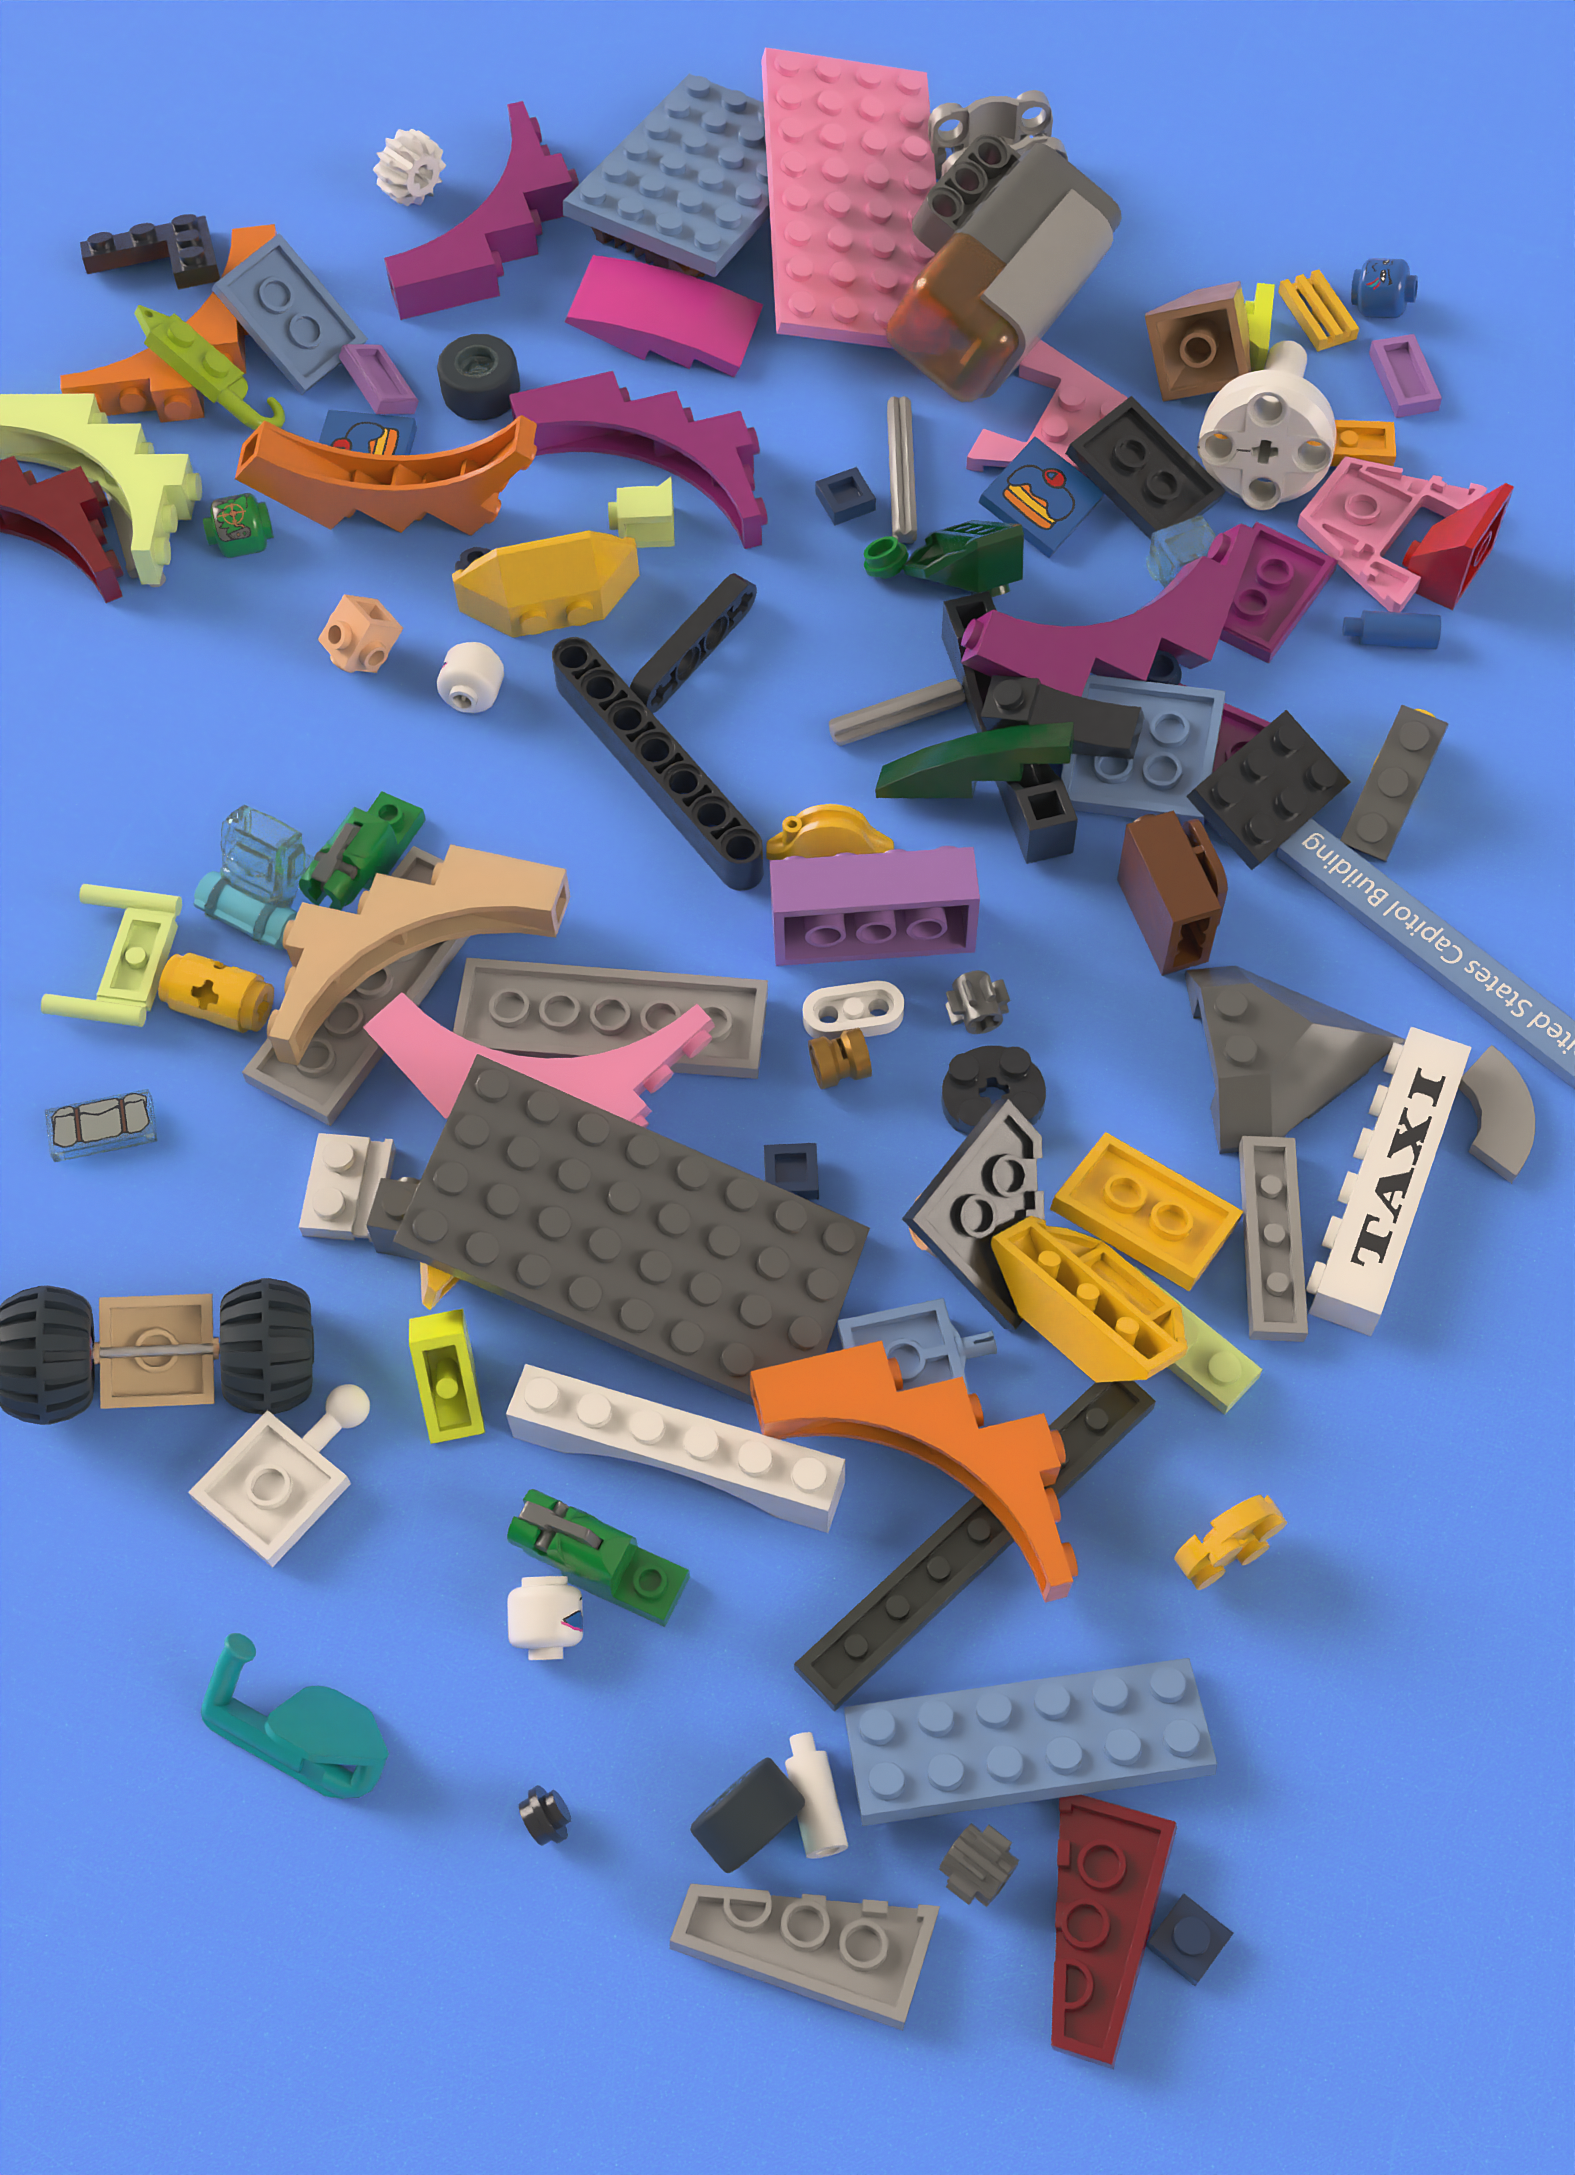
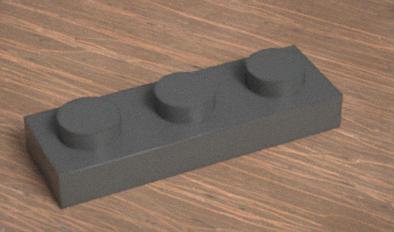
M1401 705L1340 841L1350 848L1387 862L1448 729L1449 723Z

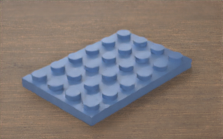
M689 73L563 200V216L716 277L770 217L764 102L746 96L741 91L731 90L710 82L705 77Z

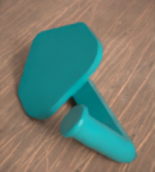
M240 1633L229 1634L224 1640L225 1647L215 1664L201 1705V1716L205 1725L221 1737L326 1797L340 1799L360 1798L371 1792L381 1777L389 1753L370 1709L335 1689L325 1686H308L274 1709L268 1717L232 1697L243 1666L254 1659L256 1648L253 1642L245 1635ZM339 1764L356 1765L354 1773Z

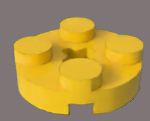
M1262 1495L1253 1496L1212 1520L1210 1524L1213 1529L1203 1538V1543L1200 1542L1196 1535H1193L1178 1550L1174 1560L1187 1579L1192 1581L1196 1589L1202 1590L1222 1577L1226 1572L1223 1567L1238 1559L1240 1564L1244 1566L1265 1553L1270 1548L1266 1540L1281 1531L1287 1525V1521L1269 1495H1266L1265 1498Z

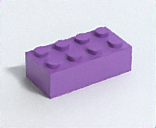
M942 846L933 850L918 851L893 849L885 853L859 855L846 852L829 857L805 858L802 856H790L783 860L769 861L776 966L975 952L980 894L974 847L957 848L955 846Z

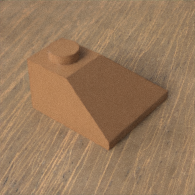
M1240 281L1197 289L1146 312L1145 320L1163 402L1220 391L1232 380L1251 372L1249 323Z

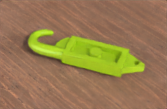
M142 305L137 306L134 314L146 336L144 344L211 402L221 404L240 422L254 431L264 420L279 428L283 426L285 412L281 404L274 397H268L267 403L273 411V417L267 418L257 413L243 400L248 391L247 381L243 377L244 372L199 335L189 324L185 323L175 313L169 317Z

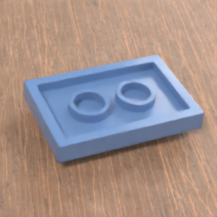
M280 233L217 281L211 289L301 396L342 363L339 355L343 345L365 344L368 340Z

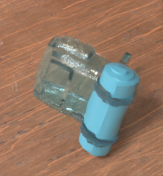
M243 805L234 810L222 822L220 842L222 867L220 872H209L200 880L195 890L193 905L204 911L205 917L221 921L251 936L255 943L266 946L270 945L282 951L284 950L283 934L289 920H295L298 913L291 906L299 889V880L312 860H314V856L306 853L305 847L302 844L301 832L268 814Z

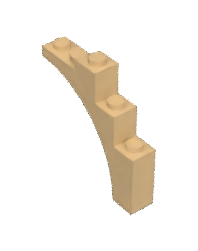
M450 844L444 862H438L435 865L431 885L376 873L370 891H364L360 897L357 914L302 902L295 920L288 921L283 934V948L287 950L292 964L285 980V997L280 1009H275L271 1013L267 1024V1038L272 1043L278 1061L298 1066L315 1032L338 1003L369 976L403 956L439 942L477 934L523 933L556 938L571 897L566 869Z

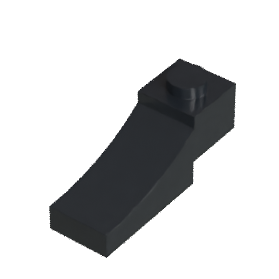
M999 675L992 676L981 713V718L987 731L1020 725L1074 722L1072 754L1134 759L1145 718L1141 707L1106 703L1079 697L1043 685L1039 678Z

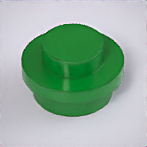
M893 536L879 538L869 544L864 550V568L871 577L891 578L903 569L902 566L909 557L908 550L904 544L899 543L897 538Z

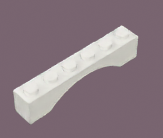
M528 1364L524 1366L506 1412L513 1438L562 1453L610 1456L669 1470L728 1492L776 1518L829 1533L845 1484V1459Z

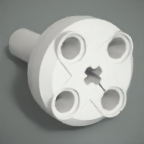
M1280 341L1273 345L1268 352L1264 370L1244 374L1225 385L1209 405L1200 431L1197 449L1207 472L1228 493L1243 499L1249 507L1256 510H1269L1278 503L1296 499L1312 490L1326 475L1334 455L1336 425L1332 408L1322 392L1303 378L1307 364V354L1304 348L1294 341ZM1214 434L1225 435L1228 439L1217 438ZM1307 441H1316V442H1319V443L1322 444V445H1320V446H1312V445H1310V444H1308V443H1306V442H1307ZM1258 478H1266L1272 482H1263L1258 480Z

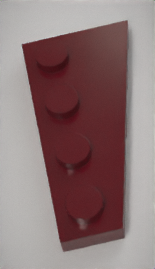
M1082 1794L1060 1797L1051 2046L1054 2051L1114 2070L1175 1839L1177 1824L1172 1820Z

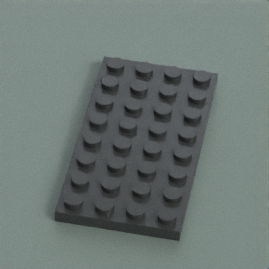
M477 1054L390 1249L754 1406L750 1392L751 1371L826 1354L870 1228Z

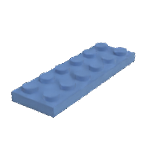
M1190 1658L844 1707L862 1826L1216 1775L1217 1760Z

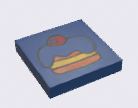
M328 410L318 443L362 453L410 455L417 426L415 418Z
M1034 436L981 494L978 503L1004 523L1021 524L1024 539L1050 558L1102 500L1104 493L1093 481Z

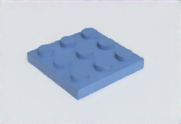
M1089 675L1081 697L1106 703L1141 707L1145 718L1134 759L1071 754L1070 764L1063 765L1061 779L1074 810L1130 818H1139L1147 814L1160 815L1174 810L1180 824H1184L1185 821L1198 819L1204 827L1205 817L1186 796L1213 773L1226 691Z

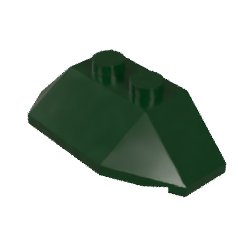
M971 520L931 532L925 538L926 545L917 548L902 566L905 575L970 591L971 595L989 591L991 597L999 596L1010 591L1009 583L1023 580V528L1021 524Z

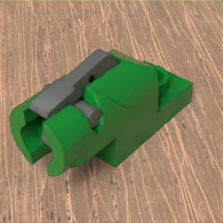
M381 791L367 812L353 807L331 839L316 853L314 860H312L299 879L298 885L305 897L317 906L328 895L333 901L329 908L341 911L345 906L354 901L362 888L370 890L376 873L389 874L426 821L424 810Z
M535 1489L527 1492L523 1498L524 1508L518 1518L513 1517L508 1528V1543L521 1548L529 1556L559 1569L562 1576H567L568 1583L663 1627L666 1626L690 1578L688 1569L639 1548L635 1537L601 1522L573 1506L569 1507L560 1500Z

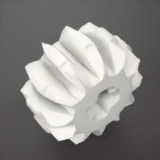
M398 129L394 139H385L386 147L384 151L376 153L380 158V162L373 168V171L378 176L376 185L381 188L382 192L399 204L409 206L411 203L421 205L425 195L433 197L434 186L436 183L442 182L439 173L446 167V164L441 159L443 150L429 136L419 130L410 129L409 131Z

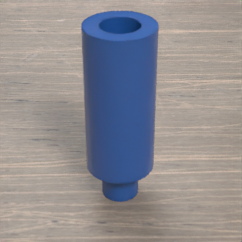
M1363 610L1361 618L1344 617L1342 635L1359 637L1360 645L1436 650L1441 635V616Z

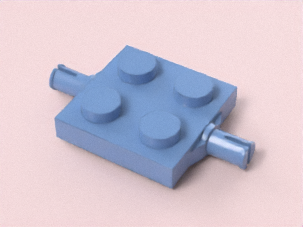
M944 1298L838 1320V1333L843 1349L882 1340L887 1359L896 1357L903 1379V1390L900 1391L963 1376L967 1392L970 1394L964 1373L966 1359L997 1354L996 1341L992 1330L982 1334L960 1337L958 1331L950 1322Z

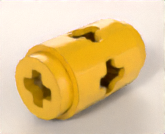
M189 952L184 956L175 954L167 961L160 977L158 995L160 1000L168 1003L169 1008L173 1011L197 1019H205L213 1024L245 1033L248 1030L257 1032L266 1023L273 1006L274 987L272 984L266 983L264 977L259 974L234 966L229 967L219 961Z

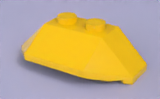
M588 530L496 548L473 561L465 570L460 569L453 573L452 579L460 612L515 638L525 635H537L545 631L570 626H582L590 622L604 620L640 575L635 538L624 537L621 539L612 534Z
M1032 1215L992 1237L991 1247L1019 1316L1094 1382L1147 1380L1186 1355L1188 1346L1185 1339L1181 1306L1104 1241L1068 1228L1047 1226L1046 1220Z

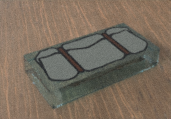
M149 1089L45 1109L49 1154L54 1163L158 1141L153 1097Z

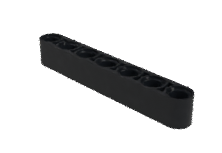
M569 637L558 642L552 651V662L556 687L561 696L725 885L738 891L756 887L764 876L762 839L757 831L591 643L579 637ZM736 858H747L745 860H736Z

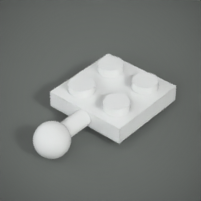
M344 1384L333 1389L326 1399V1414L303 1438L299 1437L267 1410L188 1492L198 1505L272 1568L351 1484L348 1477L319 1452L342 1428H354L363 1423L367 1418L370 1410L369 1398L365 1391L356 1385Z

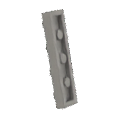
M1242 1136L1239 1143L1242 1211H1244L1243 1232L1249 1339L1304 1342L1308 1335L1295 1138Z

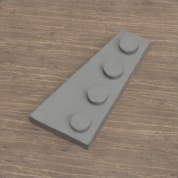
M690 1884L670 1938V1949L903 2031L940 1906L918 1904V1908L888 1906V1901L863 1899L862 1903L826 1900V1896L802 1894V1898L770 1895L768 1890Z

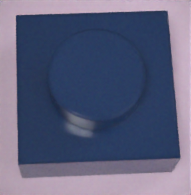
M857 467L815 482V494L834 526L876 511V498Z
M816 1143L764 1145L766 1182L806 1200L819 1199Z
M1183 1893L1147 1942L1146 1947L1192 1985L1196 1986L1234 1933Z

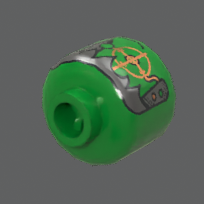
M251 493L213 500L210 507L211 517L203 518L204 530L209 546L218 544L220 552L227 558L260 553L266 549L267 539L274 538L266 502L258 503L257 498Z

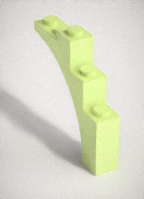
M0 394V459L15 456L16 460L39 463L64 471L81 466L88 481L92 483L98 480L102 490L109 494L131 519L133 525L131 552L141 585L160 584L163 566L169 565L171 560L170 533H176L178 520L192 519L195 501H200L202 498L201 476L199 473H193L189 454H155L153 444L146 442L141 423L109 424L106 413L99 410L95 394Z

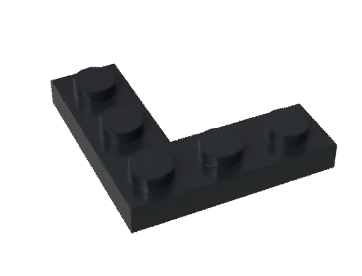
M184 214L173 218L171 223L154 226L152 223H141L131 227L129 232L112 235L110 232H99L89 236L87 241L80 242L82 260L87 274L170 257L178 290L220 280L205 215L196 217L194 214Z

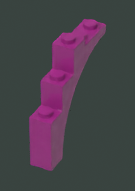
M523 101L507 104L512 137L511 152L501 179L489 197L469 217L445 234L406 252L384 258L390 290L400 320L500 296L498 277L504 276L502 263L538 255L536 236L543 234L541 222L566 217L563 216V200L579 185L576 171L574 168L567 169L561 153L551 155L547 144L540 146L542 135L536 117H529Z
M613 371L509 395L513 421L520 415H523L537 423L534 445L537 446L535 456L566 452H593L627 457L660 467L690 483L712 500L736 530L744 549L762 545L761 526L768 524L767 512L763 499L761 497L755 498L752 492L755 491L753 455L760 453V447L754 427L747 428L741 411L694 421L690 407H682L677 391L631 401L627 387L619 388Z

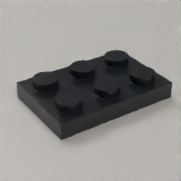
M1132 396L1070 443L1065 453L1159 549H1162L1218 503L1226 492Z
M1285 710L1195 787L1186 797L1245 864L1253 870L1349 785L1351 781L1294 717Z

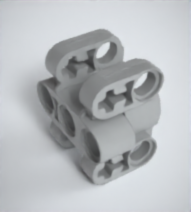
M1030 90L1022 93L1016 99L1008 96L985 97L975 100L965 108L957 103L939 105L932 111L928 120V139L931 141L930 147L932 153H934L936 179L940 180L971 143L982 134H991L999 137L1020 155L1030 150L1036 143L1046 144L1068 161L1064 144L1061 140L1051 137L1053 115L1047 96L1041 91ZM1033 107L1042 108V111L1036 117L1031 119L1022 118V115L1028 109ZM948 120L960 121L953 130H939V127ZM945 148H951L953 154L946 160Z

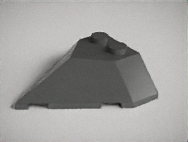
M1238 966L1185 971L1193 1019L1202 1018L1216 1089L1210 1109L1219 1154L1239 1152V1143L1242 1136L1286 1137V1134L1305 1118L1310 1119L1364 1077L1374 1064L1387 1054L1389 1055L1394 1042L1404 1045L1406 1040Z

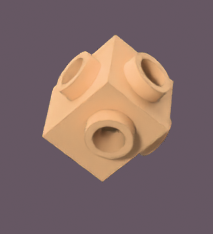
M344 594L335 611L330 615L328 623L320 634L318 641L330 653L332 663L341 670L349 673L355 671L377 673L380 666L386 661L388 653L402 632L403 627L378 599Z

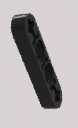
M735 573L730 574L639 670L629 688L652 713L657 712L750 611L757 594L755 584Z

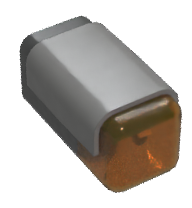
M991 134L980 135L932 187L912 221L914 235L933 251L935 255L915 277L888 321L886 328L888 343L898 354L953 399L972 403L978 398L992 396L1039 340H1041L1111 248L1113 233L1120 225L1122 219L1118 204L1048 145L1036 143L1030 150L1020 155L999 137Z

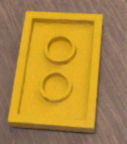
M1107 1132L1103 1134L1059 1189L1050 1207V1210L1189 1292L1234 1231L1244 1212Z

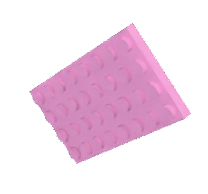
M765 47L761 63L776 334L944 355L950 346L948 317L927 299L922 285L924 278L939 256L920 242L912 230V221L929 191L936 184L934 153H932L930 147L931 141L928 139L930 102L927 72Z

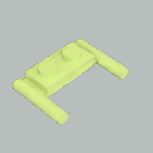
M83 884L79 893L81 903L127 910L124 912L97 992V999L90 1000L44 994L41 1000V1012L43 1014L143 1027L146 1020V1011L151 1012L159 987L160 977L176 935L178 925L175 919L181 913L182 898L174 895Z

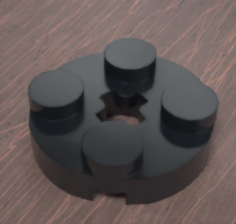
M982 1046L952 1058L949 1070L943 1080L941 1103L946 1120L956 1131L959 1128L962 1132L969 1135L993 1105L989 1097H980L979 1095L985 1092L988 1087H997L1003 1090L1006 1094L1002 1095L1001 1099H1009L1032 1126L1037 1123L1038 1119L1040 1120L1044 1112L1046 1086L1040 1070L1031 1062V1057L1027 1051L1014 1046L1009 1048L1003 1046Z

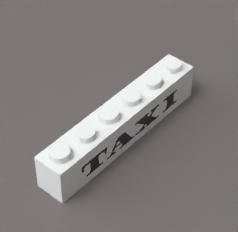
M1414 1027L1410 1028L1404 1045L1393 1043L1383 1072L1393 1076L1389 1087L1378 1085L1368 1114L1378 1117L1373 1130L1363 1127L1353 1154L1354 1158L1363 1161L1358 1174L1350 1171L1347 1172L1337 1200L1347 1204L1342 1219L1335 1216L1331 1217L1321 1245L1331 1249L1327 1263L1315 1262L1305 1290L1315 1295L1309 1314L1372 1336L1381 1317L1472 1047Z

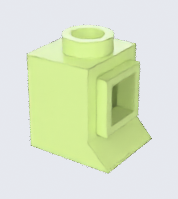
M669 477L659 486L617 488V502H608L609 529L618 530L619 538L621 539L624 537L635 538L637 548L675 546L672 478Z

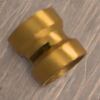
M859 1027L843 1031L840 1037L830 1040L823 1036L808 1040L810 1060L820 1089L837 1086L840 1079L850 1077L854 1080H859L872 1076L868 1048Z

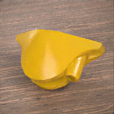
M822 804L809 807L801 811L797 816L785 818L782 823L783 831L769 839L766 843V859L783 860L790 856H802L805 858L829 857L846 852L856 855L885 853L894 849V841L873 828L865 816L858 810L844 805Z

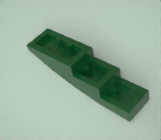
M1074 722L1008 727L974 733L925 747L882 766L875 789L876 798H973L977 781H1021L1024 764H1070L1074 743Z

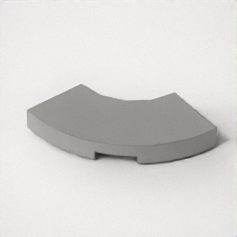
M1491 1045L1462 1076L1458 1088L1471 1101L1478 1118L1477 1136L1468 1152L1512 1184L1525 1164L1533 1145L1535 1112L1531 1095L1520 1073L1499 1050Z

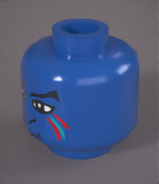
M1370 258L1363 264L1362 269L1354 271L1351 289L1352 305L1358 306L1360 313L1365 317L1398 318L1406 310L1407 303H1415L1418 276L1410 275V268L1404 259Z

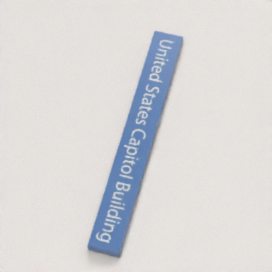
M1312 818L1279 847L1277 858L1575 1089V1020Z

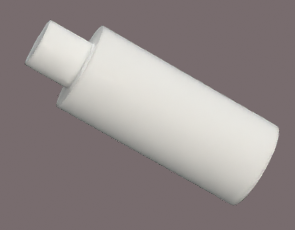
M811 1732L793 1735L789 1738L793 1757L787 1759L785 1765L788 1779L805 1799V1806L797 1814L806 1858H822L840 1853L849 1846L827 1752L816 1751Z

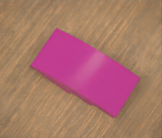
M593 255L565 323L642 360H645L650 350L690 369L694 359L735 378L742 364L763 304L722 286L678 271L637 261Z

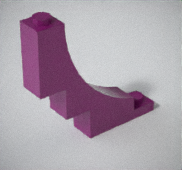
M1241 523L1224 533H1219L1209 548L1208 557L1202 556L1183 566L1171 583L1152 601L1135 613L1110 622L1088 626L1063 627L1044 625L1017 619L993 609L977 620L973 619L967 626L961 645L966 648L961 664L990 677L999 675L1039 678L1043 685L1079 697L1083 694L1090 672L1097 676L1146 681L1157 650L1172 654L1177 659L1178 664L1189 669L1205 664L1212 660L1258 531Z

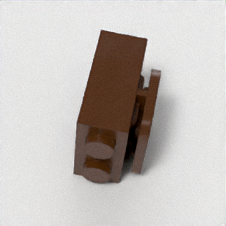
M1174 810L1160 815L1147 814L1141 816L1134 822L1126 824L1117 881L1163 976L1209 962L1216 929L1220 924L1227 896L1228 885L1223 865L1202 823L1198 819L1185 821L1182 828Z

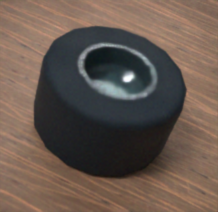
M470 334L459 337L449 343L439 355L437 372L441 393L446 406L452 412L469 420H487L499 417L511 409L509 395L520 391V379L516 357L512 348L505 341L489 334Z
M767 1757L748 1770L705 1809L691 1824L690 1831L725 1873H731L747 1862L785 1828L805 1806V1799L775 1762Z

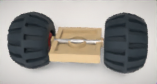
M261 1278L242 1283L228 1291L221 1300L219 1343V1337L213 1338V1294L99 1297V1342H95L92 1308L83 1296L65 1288L48 1285L22 1290L7 1298L0 1305V1407L8 1415L23 1422L51 1425L69 1420L84 1412L93 1400L95 1364H100V1409L214 1404V1360L219 1359L220 1354L221 1389L223 1397L230 1405L245 1412L263 1415L267 1410L272 1414L291 1410L306 1401L312 1392L314 1333L311 1324L310 1298L302 1288L287 1281Z

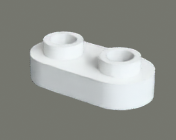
M870 981L821 988L812 992L803 1004V1025L807 1033L814 1039L823 1036L830 1040L840 1037L843 1031L858 1027L864 1037L883 1035L898 1028L904 1017V997L895 985L886 981ZM875 1009H881L886 1014L874 1016L870 1012ZM826 1016L834 1017L836 1021L833 1023H824L820 1021V1019Z

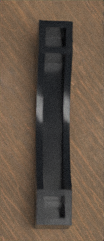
M989 591L943 601L941 638L956 678L963 687L965 702L977 733L987 731L982 721L981 713L992 677L961 664L966 649L961 645L967 626L973 619L977 620L993 609L996 610ZM1024 764L1021 781H995L1026 864L1073 853L1078 818L1063 780L1055 774L1049 764Z

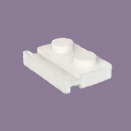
M318 1133L299 1223L302 1236L354 1241L355 1237L368 1238L372 1242L366 1224L380 1179L391 1178L396 1152L393 1139H385V1142L371 1141L370 1137Z

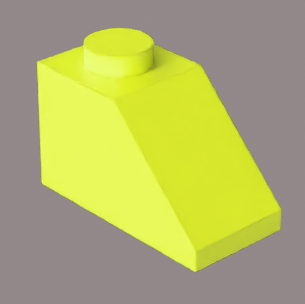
M463 1308L409 1319V1347L430 1444L485 1433L474 1358Z

